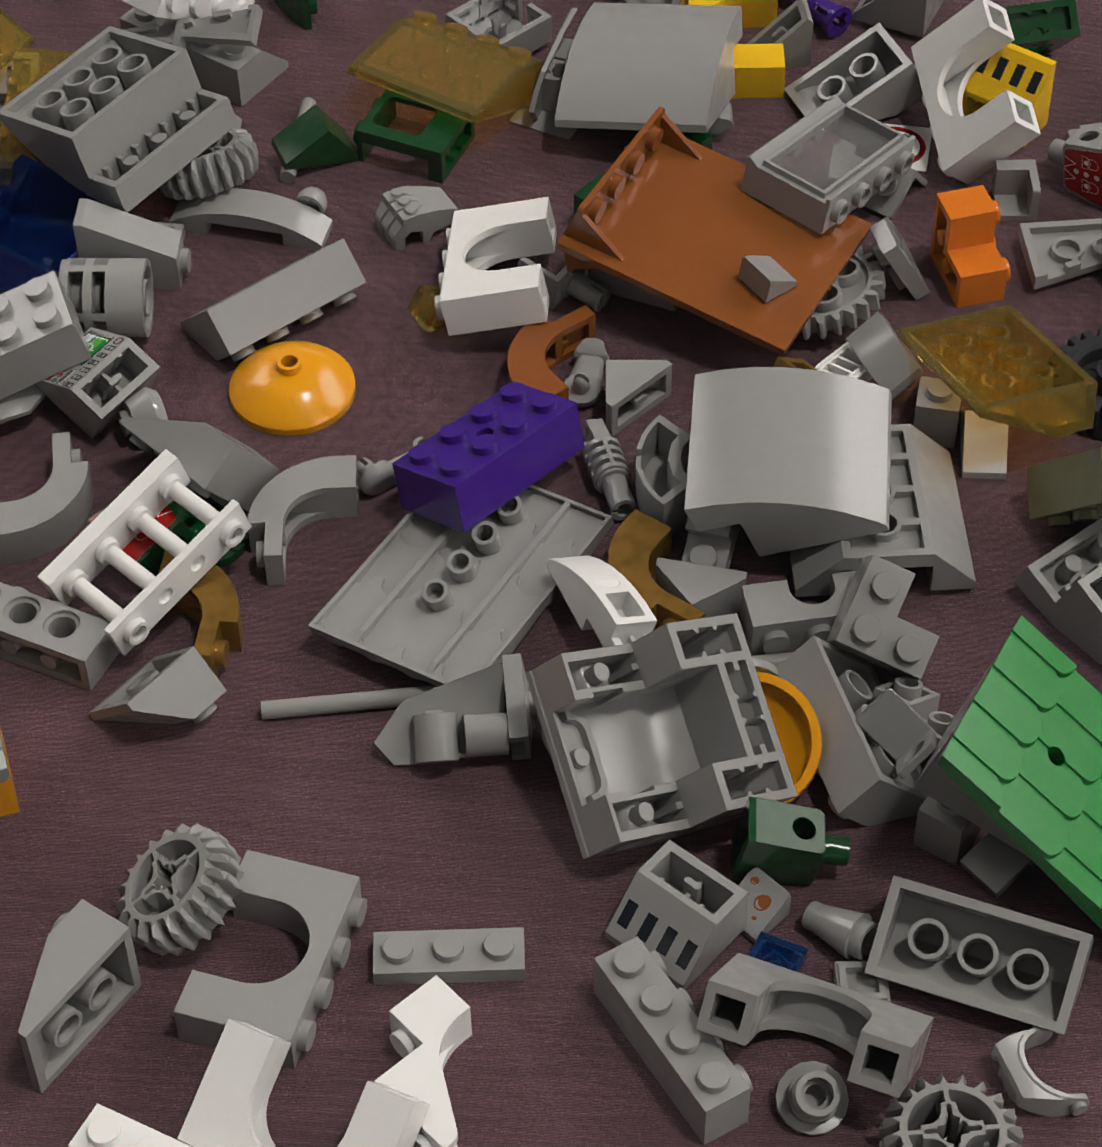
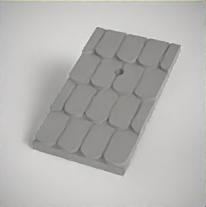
M535 485L526 488L466 532L456 530L409 511L309 623L308 627L311 633L323 637L334 645L349 648L363 654L371 661L384 663L402 671L413 679L423 680L438 687L494 664L502 663V655L512 654L544 609L551 605L561 592L546 566L548 560L553 558L590 556L614 524L611 515Z

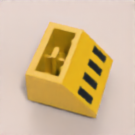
M1008 44L983 62L971 75L963 94L962 107L964 116L977 111L1007 89L1032 102L1039 130H1041L1048 122L1057 61L1015 44Z

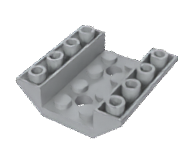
M911 424L891 425L889 528L892 531L788 551L795 597L829 595L831 574L847 570H857L862 558L873 554L902 568L926 567L930 591L976 588V578L950 452Z

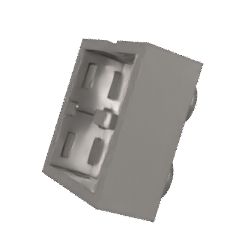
M470 0L446 14L447 39L494 72H498L552 41V16L533 3L527 4V24L524 25L521 23L523 21V0H510L515 6L509 3V0Z

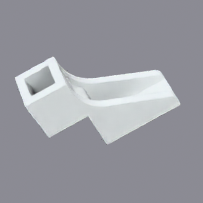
M436 975L389 1010L391 1024L389 1038L394 1049L403 1059L375 1080L377 1083H383L430 1104L413 1147H458V1132L443 1069L454 1050L472 1036L470 1006Z

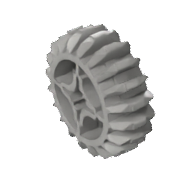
M233 127L159 187L160 191L165 197L175 200L185 198L190 201L197 197L203 199L209 195L217 196L219 192L230 191L232 187L242 185L244 180L250 179L259 169V153L251 134L245 129Z
M182 823L175 833L166 829L160 841L150 840L149 849L143 855L136 854L138 861L133 868L125 871L129 878L127 882L118 888L123 897L116 904L117 909L121 912L118 921L130 928L133 941L141 947H146L151 952L158 953L161 956L167 953L178 956L184 948L194 951L201 938L211 940V931L218 924L225 925L222 918L227 911L236 908L232 899L243 890L238 881L245 872L239 866L241 857L236 853L235 848L228 844L229 841L224 836L198 823L192 827Z
M942 1073L936 1077L935 1085H930L920 1077L918 1082L915 1083L914 1091L905 1088L899 1098H897V1101H890V1104L886 1107L885 1118L880 1122L878 1134L881 1137L879 1147H954V1145L955 1147H1023L1024 1135L1022 1127L1015 1125L1017 1119L1015 1109H1003L1004 1100L1002 1093L988 1097L985 1095L987 1088L984 1081L972 1088L966 1086L967 1082L963 1074L956 1080V1083H948ZM937 1118L933 1123L921 1125L920 1130H914L923 1122Z

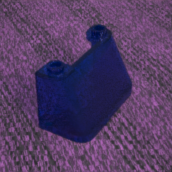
M23 154L13 163L12 169L14 172L9 186L5 184L0 186V294L51 271H55L59 277L62 259L72 258L78 252L73 223L79 198L101 203L67 182L52 169Z

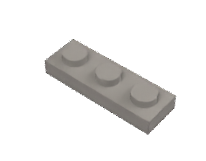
M524 927L373 932L374 985L425 984L436 975L444 983L526 981Z

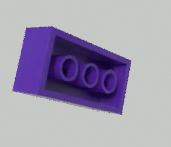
M513 381L504 385L499 392L484 402L473 406L465 415L453 423L445 425L438 433L422 444L414 446L407 454L392 463L402 508L456 530L466 532L585 447L577 402L526 386L520 382Z

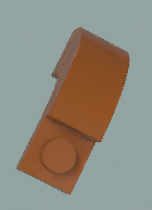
M584 305L553 322L547 318V322L524 325L514 337L508 351V384L513 381L520 382L526 386L547 393H553L569 400V387L551 370L561 362L573 357L574 351L583 339L596 338V314Z

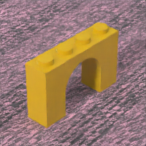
M682 0L679 5L742 6V28H763L777 18L778 0ZM783 43L736 44L734 47L735 94L731 99L784 98L786 67Z

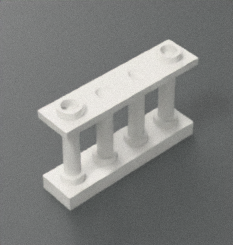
M167 449L37 576L54 600H59L68 605L78 596L107 619L110 623L104 631L116 649L124 656L135 645L140 644L146 639L149 631L232 547L237 546L243 540L246 532L252 527L240 504L234 499L219 512L189 490L186 486L191 482L179 459ZM171 501L177 502L207 525L189 544L154 519ZM141 532L175 557L157 576L153 575L122 551ZM109 564L142 589L124 609L90 583Z

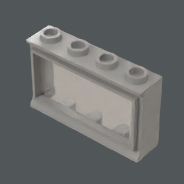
M835 95L749 155L740 190L822 235L833 225L841 224L847 215L857 207L862 208L869 198L878 191L883 192L890 182L899 175L904 176L910 170L915 158L912 149L916 137L912 135L906 138L904 134L843 103L839 96Z

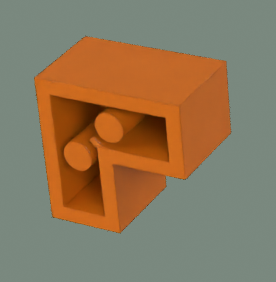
M984 185L936 194L929 255L957 308L1004 300L1006 282H1009L1011 278L1009 262L1005 257H1001L996 248L994 237L995 227L1001 220L1000 208L996 200H991Z

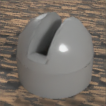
M313 186L304 188L295 199V201L323 214L327 209L325 193Z

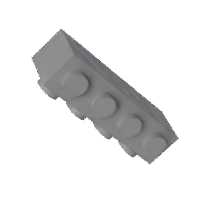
M636 936L595 957V995L703 1145L748 1122L750 1092H752L753 1087L747 1072L740 1064H732L724 1053L720 1037L696 1030L698 1017L695 1014L692 999L682 987L677 989L668 978L666 966L660 955L654 950L649 952L639 937Z

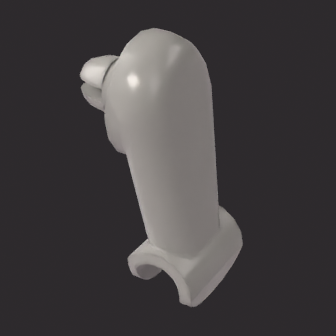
M590 337L581 341L574 351L575 364L564 382L569 387V400L577 402L578 408L592 406L601 395L604 366H606V360H610L604 342L598 338Z
M422 436L416 438L413 441L412 448L425 442V439ZM408 452L389 461L381 460L375 464L370 459L360 458V461H357L358 473L362 477L359 480L358 488L364 494L373 496L395 486L396 479L392 463Z

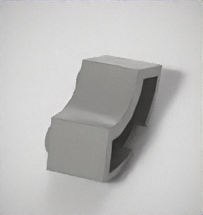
M659 415L647 426L638 442L635 498L639 511L671 527L673 534L684 526L688 519L684 507L690 435Z

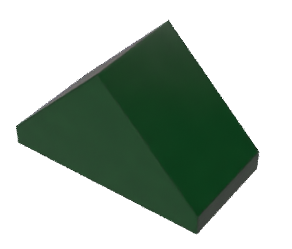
M313 105L272 138L271 144L285 170L354 162L358 159V154L345 129L317 105Z

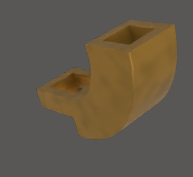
M166 550L159 573L175 558ZM215 564L170 611L188 615L200 624L194 647L217 677L219 669L227 667L229 651L242 652L244 640L239 601L235 587L224 571Z

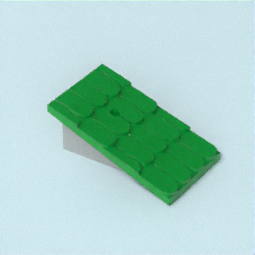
M1021 615L992 664L952 718L914 787L1031 858L1102 930V694L1075 671L1077 665Z

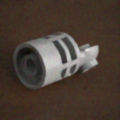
M148 258L62 259L58 278L74 305L83 333L90 327L125 337L150 336L154 312V287L151 263Z

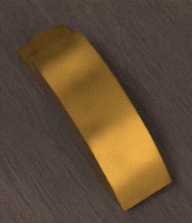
M635 509L618 527L611 540L608 551V564L620 572L647 603L657 619L653 631L666 623L705 618L704 611L665 591L653 580V577L656 575L657 558L671 559L672 528Z

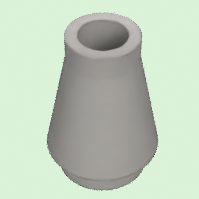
M813 901L808 905L802 918L803 928L813 932L847 960L856 958L864 961L869 957L879 925L872 921L870 914L824 905L818 901Z

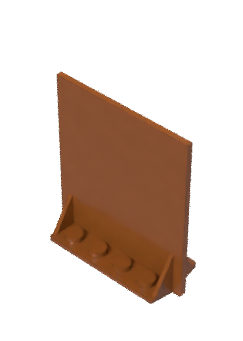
M659 106L629 145L624 147V151L580 204L565 232L559 238L557 249L565 253L567 271L570 273H574L577 269L598 268L784 356L827 292L831 290L832 285L864 241L873 224L849 213L841 224L833 225L821 235L740 190L746 165L687 139L667 117L665 109ZM748 255L771 256L798 281L797 286L765 303L738 278L742 258Z

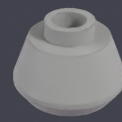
M148 387L141 388L125 400L123 411L117 413L118 421L122 417L168 420L159 393ZM120 424L122 433L125 437L133 434L122 424Z

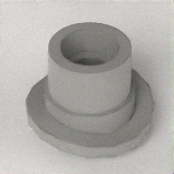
M817 1061L801 1062L788 1069L778 1082L775 1093L777 1112L783 1122L794 1131L809 1136L826 1134L836 1128L845 1117L849 1102L847 1086L840 1074L828 1064Z

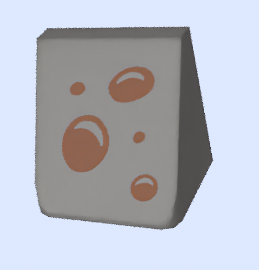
M754 867L738 885L748 892L746 927L741 933L755 944L789 916L791 903L790 893L758 867Z

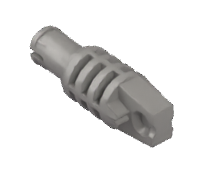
M602 418L586 420V431L584 432L585 447L581 449L594 488L601 494H604L613 519L625 520L637 506L629 487L631 472L624 458L620 443L617 438L610 436Z

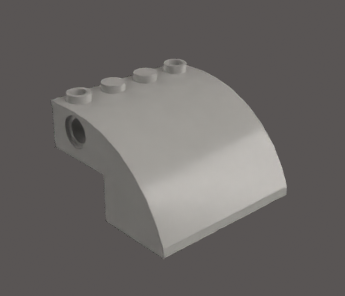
M737 613L666 623L632 643L561 653L525 673L583 859L658 843L740 818L749 797L785 802L798 796Z

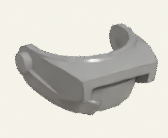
M1032 1026L1028 1030L1011 1034L995 1044L991 1057L994 1061L999 1062L998 1079L1002 1081L1009 1098L1018 1107L1034 1115L1044 1117H1060L1070 1114L1078 1116L1088 1110L1090 1101L1085 1093L1068 1094L1048 1086L1034 1074L1027 1063L1024 1050L1048 1041L1052 1037V1031Z

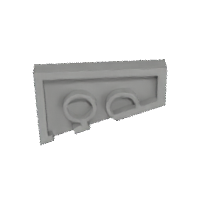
M1102 218L1020 223L1018 238L1033 290L1102 269Z

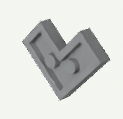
M887 216L871 226L870 229L877 241L871 248L883 267L889 264L892 266L888 269V272L898 289L901 291L907 288L916 301L930 293L905 240L890 218Z

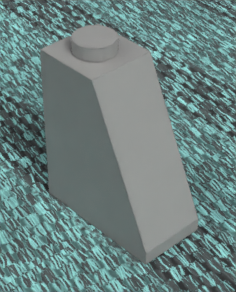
M79 198L73 223L79 258H148L151 263L154 289H181L184 273H190L191 250L190 248H184L182 231L90 199Z

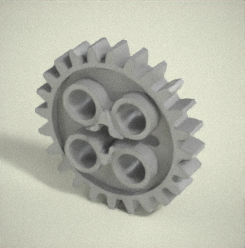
M859 246L832 285L831 290L827 292L800 331L803 333L804 340H808L812 333L817 332L821 339H825L827 331L833 330L838 335H842L843 326L847 325L856 329L858 328V318L868 320L871 317L870 310L880 309L879 300L885 299L884 289H886V283L879 261L874 260L872 252L863 254V248Z

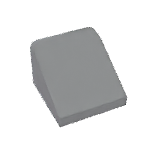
M748 255L742 258L738 278L765 303L797 286L798 281L771 256Z

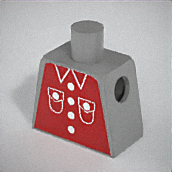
M1087 124L1078 129L1066 141L1059 138L1054 139L1049 146L1047 156L1049 161L1063 165V186L1066 191L1102 209V126Z

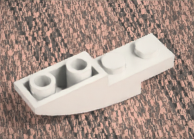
M589 555L548 560L546 566L581 630L594 629L603 647L632 643L653 631L657 623L654 614L635 587L614 567L601 559Z

